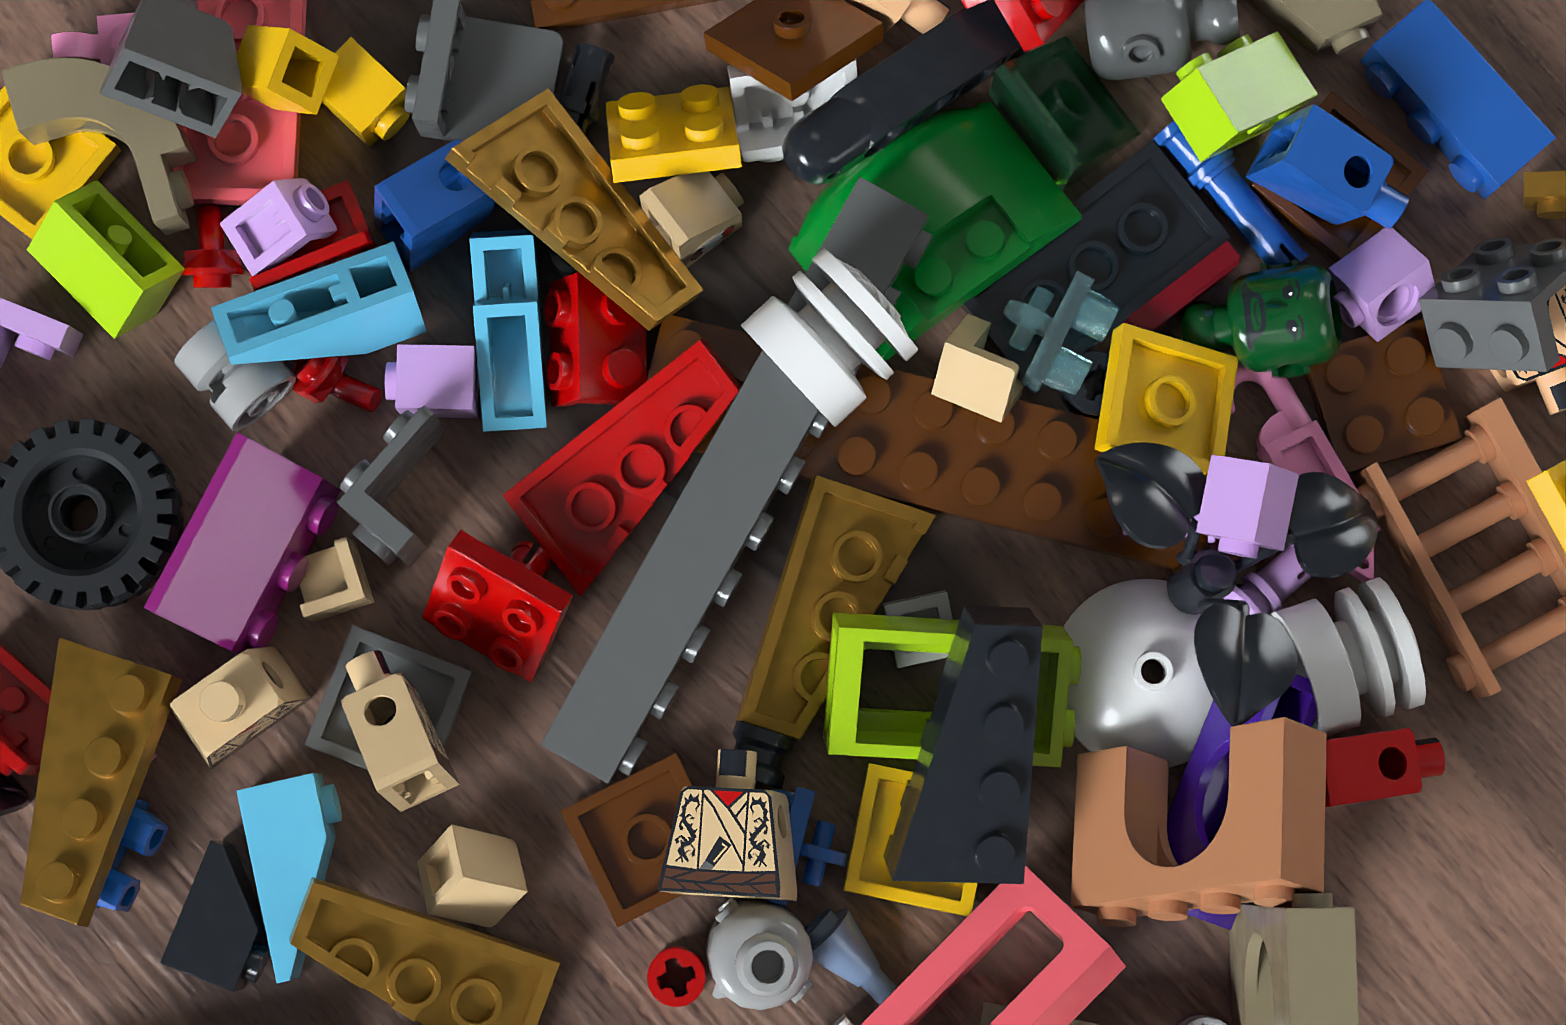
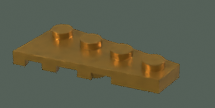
M818 475L813 477L736 720L794 739L802 738L826 698L833 612L874 615L892 584L896 583L908 563L907 559L921 536L927 532L936 515Z
M59 638L20 905L75 925L89 927L170 713V703L175 699L182 679Z
M314 877L311 878L289 937L290 944L359 988H365L389 1003L394 1010L412 1021L416 1020L422 1025H537L560 965L557 957Z

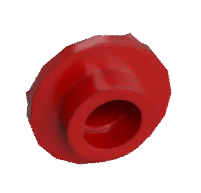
M205 205L197 212L199 250H184L182 266L185 270L181 276H193V288H232V275H245L241 257L237 251L225 249L224 230L220 225V222L223 221L222 210L215 205Z
M348 356L297 359L292 367V372L296 376V382L293 386L294 392L313 403L324 402L330 394L371 413L376 410L382 398V390L343 373L350 359Z

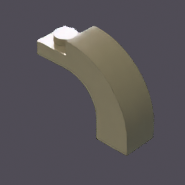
M59 57L36 60L1 70L18 131L29 142L37 145L81 132L103 133L121 140L129 146L134 156L153 223L165 235L190 228L185 209L194 206L192 192L182 169L174 171L173 168L196 162L197 159L193 148L179 124L101 95L100 88L109 65L86 59Z

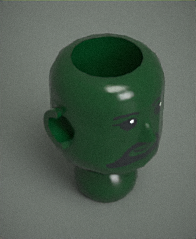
M1298 259L1278 265L1260 263V271L1242 275L1233 281L1228 291L1227 304L1216 306L1209 301H1195L1186 305L1181 311L1180 319L1183 341L1218 352L1234 349L1237 359L1246 369L1254 372L1271 371L1272 378H1292L1307 375L1310 373V366L1329 361L1336 356L1341 347L1342 324L1339 303L1333 299V296L1337 295L1335 284L1330 273L1325 268L1315 264L1298 265Z

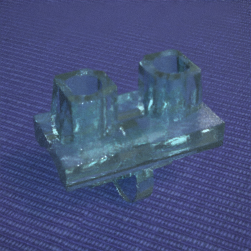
M1077 271L1054 318L1045 313L1054 294L1042 287H1036L1028 304L1015 300L1008 302L1003 313L1009 320L1017 324L1009 341L1011 346L1026 352L1034 334L1044 337L1020 384L1038 392L1043 383L1055 390L1073 395L1077 394L1093 361L1061 346L1070 327L1103 342L1120 309L1104 296L1090 289L1095 279Z

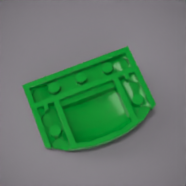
M991 102L976 104L977 107L953 108L937 112L879 152L866 158L828 183L811 204L798 232V236H793L788 248L805 273L859 177L928 214V223L924 231L933 235V238L915 270L904 264L892 285L893 288L901 292L894 308L901 315L900 319L909 338L914 341L963 306L966 301L978 295L1082 219L1081 213ZM885 341L876 349V352L884 361H887L896 354Z

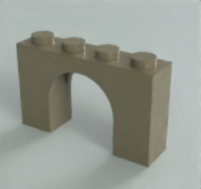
M1333 893L1293 894L1294 902L1291 903V907H1264L1254 902L1242 903L1241 911L1237 914L1232 929L1229 930L1232 1025H1359L1355 907L1333 905Z

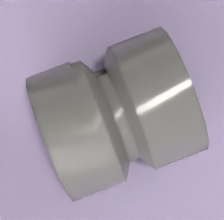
M215 319L190 338L174 359L175 365L198 391L210 390L212 392L210 398L211 407L232 431L244 429L263 417L288 394L296 382V376L283 361L231 365Z

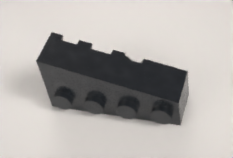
M964 605L939 682L940 691L930 720L927 719L920 740L921 749L911 780L907 781L900 802L901 811L893 835L890 834L883 855L892 881L1024 884L1043 628L1030 608Z

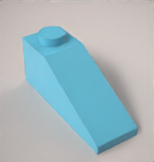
M394 241L211 307L231 365L368 354L427 332L412 286Z
M316 773L236 791L277 983L300 978L306 954L291 945L289 937L311 878L314 877L325 881L336 838L333 823L342 821L341 806L335 785H325L323 774Z

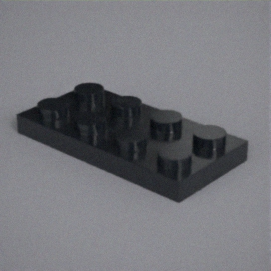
M1151 141L1072 202L1082 215V219L961 306L966 314L991 323L987 340L1001 357L1015 362L1019 366L1017 378L1024 383V387L1031 395L1035 394L1066 370L1076 358L1089 352L1111 335L1113 330L1123 324L1132 313L1227 240L1230 242L1232 239L1154 141Z

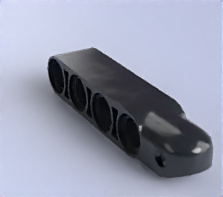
M986 0L968 9L964 7L853 79L836 92L827 102L799 119L790 128L782 145L783 158L788 168L798 178L811 184L822 185L830 183L858 163L879 152L915 126L947 107L1022 57L1028 51H1023L994 0Z

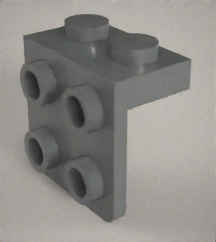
M433 0L431 14L422 13L419 19L416 50L424 52L420 75L411 74L408 79L405 94V112L413 113L412 120L422 137L447 141L461 139L464 141L549 88L553 95H555L564 47L562 37L559 33L552 30L467 17L460 0Z
M1505 237L1489 239L1476 245L1474 252L1457 267L1443 273L1441 280L1419 298L1435 366L1444 368L1548 372L1560 361L1547 301L1566 285V239L1550 238L1535 244L1512 243L1511 239Z
M425 405L415 414L409 410L404 411L385 432L383 440L388 445L372 463L366 459L361 460L347 474L340 485V489L345 494L337 503L359 523V526L352 534L388 565L398 556L411 567L427 549L414 533L381 506L445 431L437 416Z

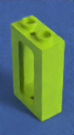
M833 612L823 739L828 754L918 759L921 749L920 740L927 719L930 720L932 712L860 708L859 698L863 651L866 649L949 654L959 620ZM1042 625L1033 766L1061 767L1063 747H1072L1074 741L1075 714L1073 709H1067L1069 685H1077L1079 683L1081 650L1079 646H1073V640L1063 626Z

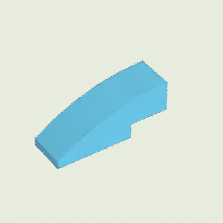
M528 229L473 232L469 240L475 301L473 304L483 432L547 428L537 236Z

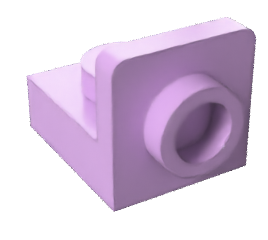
M305 178L273 180L220 222L221 227L252 277L277 267L310 240L328 238L337 231L335 223L328 214L329 205L326 198L318 188L310 184Z
M0 298V368L4 364L16 334L18 338L15 342V347L46 360H51L55 350L73 358L75 357L84 334L67 324Z

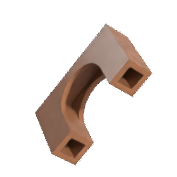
M1286 717L1230 727L1229 790L1224 819L1216 836L1207 848L1197 857L1182 865L1176 862L1167 836L1169 760L1129 746L1078 754L1071 907L1096 914L1097 923L1103 926L1132 927L1136 925L1137 917L1148 916L1149 918L1163 921H1181L1188 918V910L1200 909L1203 912L1212 914H1236L1241 911V903L1254 902L1264 907H1291V903L1294 902L1293 894L1324 893L1327 733Z

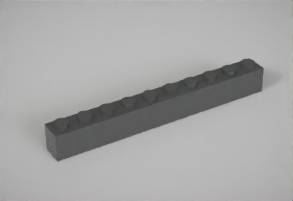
M859 177L817 254L825 248L835 258L860 270L894 307L901 292L892 287L904 264L915 270L933 238V235L924 231L928 223V214ZM812 261L805 276L822 291L831 282ZM796 289L788 306L798 313L807 303L799 290ZM762 350L540 744L606 783L615 779L619 771L630 776L648 744V742L638 736L650 715L660 720L662 719L680 687L670 681L682 658L693 664L711 632L710 629L702 625L714 602L722 607L726 606L743 575L733 568L745 546L756 551L772 525L774 517L765 513L777 490L788 495L803 470L806 461L799 458L797 454L808 434L819 439L830 422L764 350ZM862 363L852 371L854 376L857 374Z

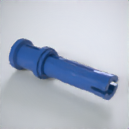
M1172 121L1151 140L1159 148L1164 147L1188 175L1186 182L1191 188H1194L1197 192L1203 189L1264 263L1267 265H1278L1298 259L1299 264L1309 256L1306 250L1299 246L1232 165L1236 159L1233 156L1235 152L1231 148L1206 161L1200 162L1175 121Z

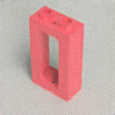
M1025 866L1024 884H999L861 1025H916L1028 911H1031L1064 943L1063 949L989 1025H1069L1126 966L1103 938Z

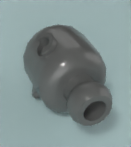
M1084 0L1091 65L1096 74L1107 80H1124L1139 77L1151 78L1153 75L1175 73L1191 61V42L1207 40L1214 45H1228L1240 37L1236 0Z

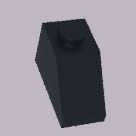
M210 840L160 963L228 991L235 992L244 989L247 981L256 983L259 980L268 961L270 949L268 945L263 944L266 930L262 911L235 846L223 840Z

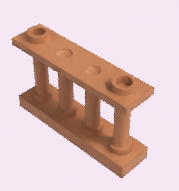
M1501 397L1464 417L1469 429L1465 431L1466 438L1388 479H1386L1377 462L1354 475L1359 485L1356 489L1359 494L1370 502L1378 522L1452 655L1446 658L1450 674L1463 692L1471 690L1475 699L1489 697L1502 690L1492 673L1493 670L1566 632V553L1526 482L1542 471ZM1477 460L1482 464L1488 462L1500 483L1496 487V494L1417 535L1399 501ZM1508 516L1513 520L1519 518L1531 540L1526 545L1527 551L1448 592L1430 558ZM1538 573L1545 577L1550 575L1562 596L1557 601L1558 607L1479 648L1461 614Z

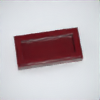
M1227 240L1127 317L1124 323L1156 332L1177 316L1186 305L1195 302L1230 275L1240 264V255Z

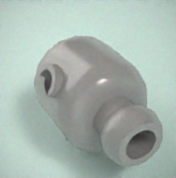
M733 897L728 899L717 908L720 913L716 915V921L709 929L705 946L708 970L716 982L712 993L713 997L716 999L727 997L740 1007L755 1010L778 1007L790 999L794 1003L799 1001L813 984L809 979L813 962L811 940L799 919L782 905L764 899H751L737 902Z

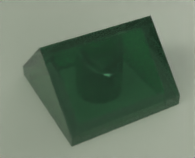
M1067 36L1003 63L994 73L988 94L1063 192L1141 135Z

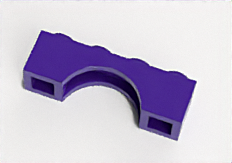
M1296 674L1292 684L1283 695L1259 711L1245 724L1286 717L1312 727L1317 715V709L1309 679ZM1214 700L1167 814L1168 842L1171 852L1179 865L1194 859L1207 848L1216 836L1227 808L1230 727L1232 726L1225 719ZM1200 909L1188 910V915L1229 930L1232 929L1238 914H1212L1203 912Z

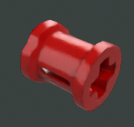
M684 946L668 947L659 952L650 963L647 973L648 988L653 997L662 1004L671 1007L686 1006L695 1001L703 991L707 978L706 965L701 956L689 951ZM677 958L681 967H693L695 976L687 981V992L677 994L673 985L662 986L659 976L668 970L667 960Z

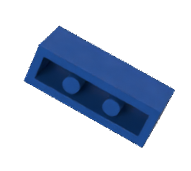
M1424 0L1376 41L1360 60V63L1366 68L1364 74L1370 86L1381 97L1385 99L1392 97L1408 115L1406 121L1414 135L1428 146L1435 144L1451 162L1448 167L1454 179L1467 191L1472 193L1477 191L1484 200L1556 138L1432 0Z

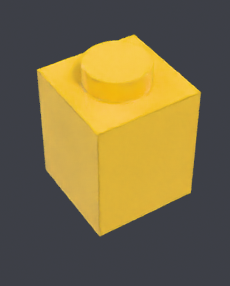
M248 25L237 51L242 93L274 110L317 115L339 55L290 28Z
M350 37L335 52L339 55V59L321 103L370 148L379 137L384 141L393 137L408 120L410 113L405 112L406 88Z

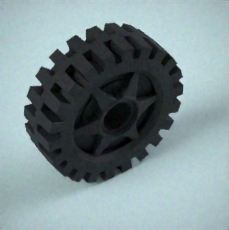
M80 418V421L68 419L54 422L53 427H40L30 432L31 438L26 442L18 441L8 450L12 455L7 462L0 461V568L11 577L18 587L37 599L54 606L74 610L90 611L102 610L104 607H116L127 603L126 599L132 596H140L150 588L148 584L154 578H160L167 560L178 544L176 542L178 532H182L184 518L180 515V506H183L181 493L176 488V479L170 468L162 460L163 458L137 435L113 424L94 419ZM93 499L98 508L97 519L89 529L77 532L71 522L72 511L79 502Z

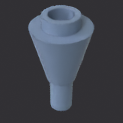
M827 908L819 913L805 928L811 940L813 961L857 987L861 986L879 1005L898 987L879 968V961L848 908H843L836 913Z

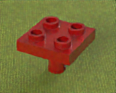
M460 529L447 547L422 619L434 625L444 636L459 640L490 658L500 669L513 672L532 683L544 665L573 595L541 577L551 566L549 555L543 548L539 547L529 563L526 564L525 558L533 548V542H518L512 549L511 555L507 557Z

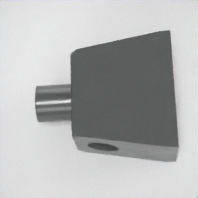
M141 0L119 42L100 88V94L216 138L242 94V82L232 27L225 20L198 10L196 0Z

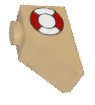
M709 171L677 175L649 188L640 195L643 212L687 268L742 227V213L738 207L744 204V200L732 182L723 173H720L715 178Z

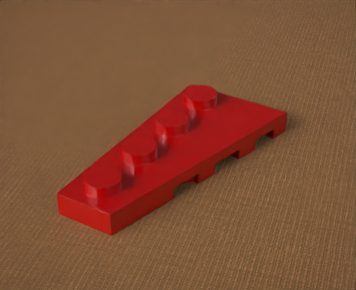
M705 338L697 341L502 495L580 596L587 592L728 410L742 387Z

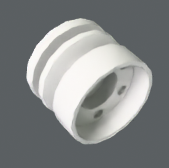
M823 248L812 260L831 282L828 286L820 291L801 271H798L792 278L807 303L800 312L797 313L783 301L772 296L741 326L830 423L836 427L867 398L862 386L852 373L859 364L863 363L875 374L887 380L894 372L876 352V349L885 341L903 360L907 361L918 351V348L909 338L900 319L901 315L860 270L835 258L828 250Z
M1380 577L1359 584L1358 595L1349 587L1335 592V622L1332 621L1324 606L1316 598L1271 613L1273 617L1283 624L1294 642L1297 653L1296 674L1309 679L1316 704L1317 715L1312 728L1327 733L1326 737L1360 726L1361 705L1359 695H1362L1370 710L1378 718L1394 715L1395 702L1402 710L1424 705L1426 698L1425 677L1415 634L1399 601L1389 585Z

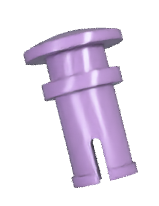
M1293 544L1288 546L1257 574L1248 572L1241 578L1244 585L1240 588L1235 586L1233 591L1223 599L1246 601L1250 608V615L1256 613L1271 615L1273 612L1282 610L1281 603L1312 576L1306 573L1299 565Z

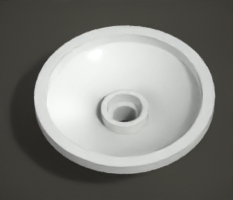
M1134 579L1104 588L1083 602L1063 626L1072 638L1073 646H1079L1081 650L1080 679L1077 685H1069L1067 709L1074 710V737L1090 752L1129 746L1169 760V767L1183 764L1189 761L1213 698L1202 676L1194 647V629L1201 613L1188 614L1176 608L1168 596L1167 581ZM1146 660H1155L1161 664L1163 678L1159 683L1150 684L1143 679L1141 667Z

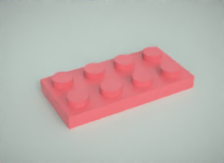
M196 0L198 10L225 20L232 27L236 53L248 25L290 28L305 36L307 0ZM242 93L216 138L180 125L193 148L197 161L173 168V170L182 169L192 192L194 204L243 205L273 180L298 178L301 113L274 110Z

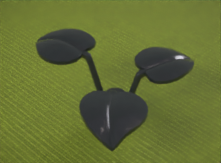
M1136 442L1104 451L1094 461L1103 477L1110 507L1122 529L1137 543L1148 548L1157 549L1175 546L1187 535L1183 550L1176 555V560L1181 565L1173 570L1168 577L1167 593L1171 602L1180 611L1188 614L1201 613L1194 629V647L1202 676L1214 702L1231 726L1245 724L1259 711L1283 695L1292 684L1297 670V653L1288 631L1275 617L1266 613L1250 615V608L1246 601L1223 598L1233 591L1238 573L1280 550L1259 547L1257 558L1241 557L1235 561H1232L1224 553L1215 550H1203L1196 553L1201 533L1196 532L1198 521L1194 517L1200 513L1206 485V477L1199 466L1183 452L1157 443ZM1323 472L1303 473L1299 475L1285 547L1294 544L1299 565L1311 576L1336 578L1345 575L1357 568L1370 554L1377 538L1378 524L1376 513L1366 498L1337 477Z

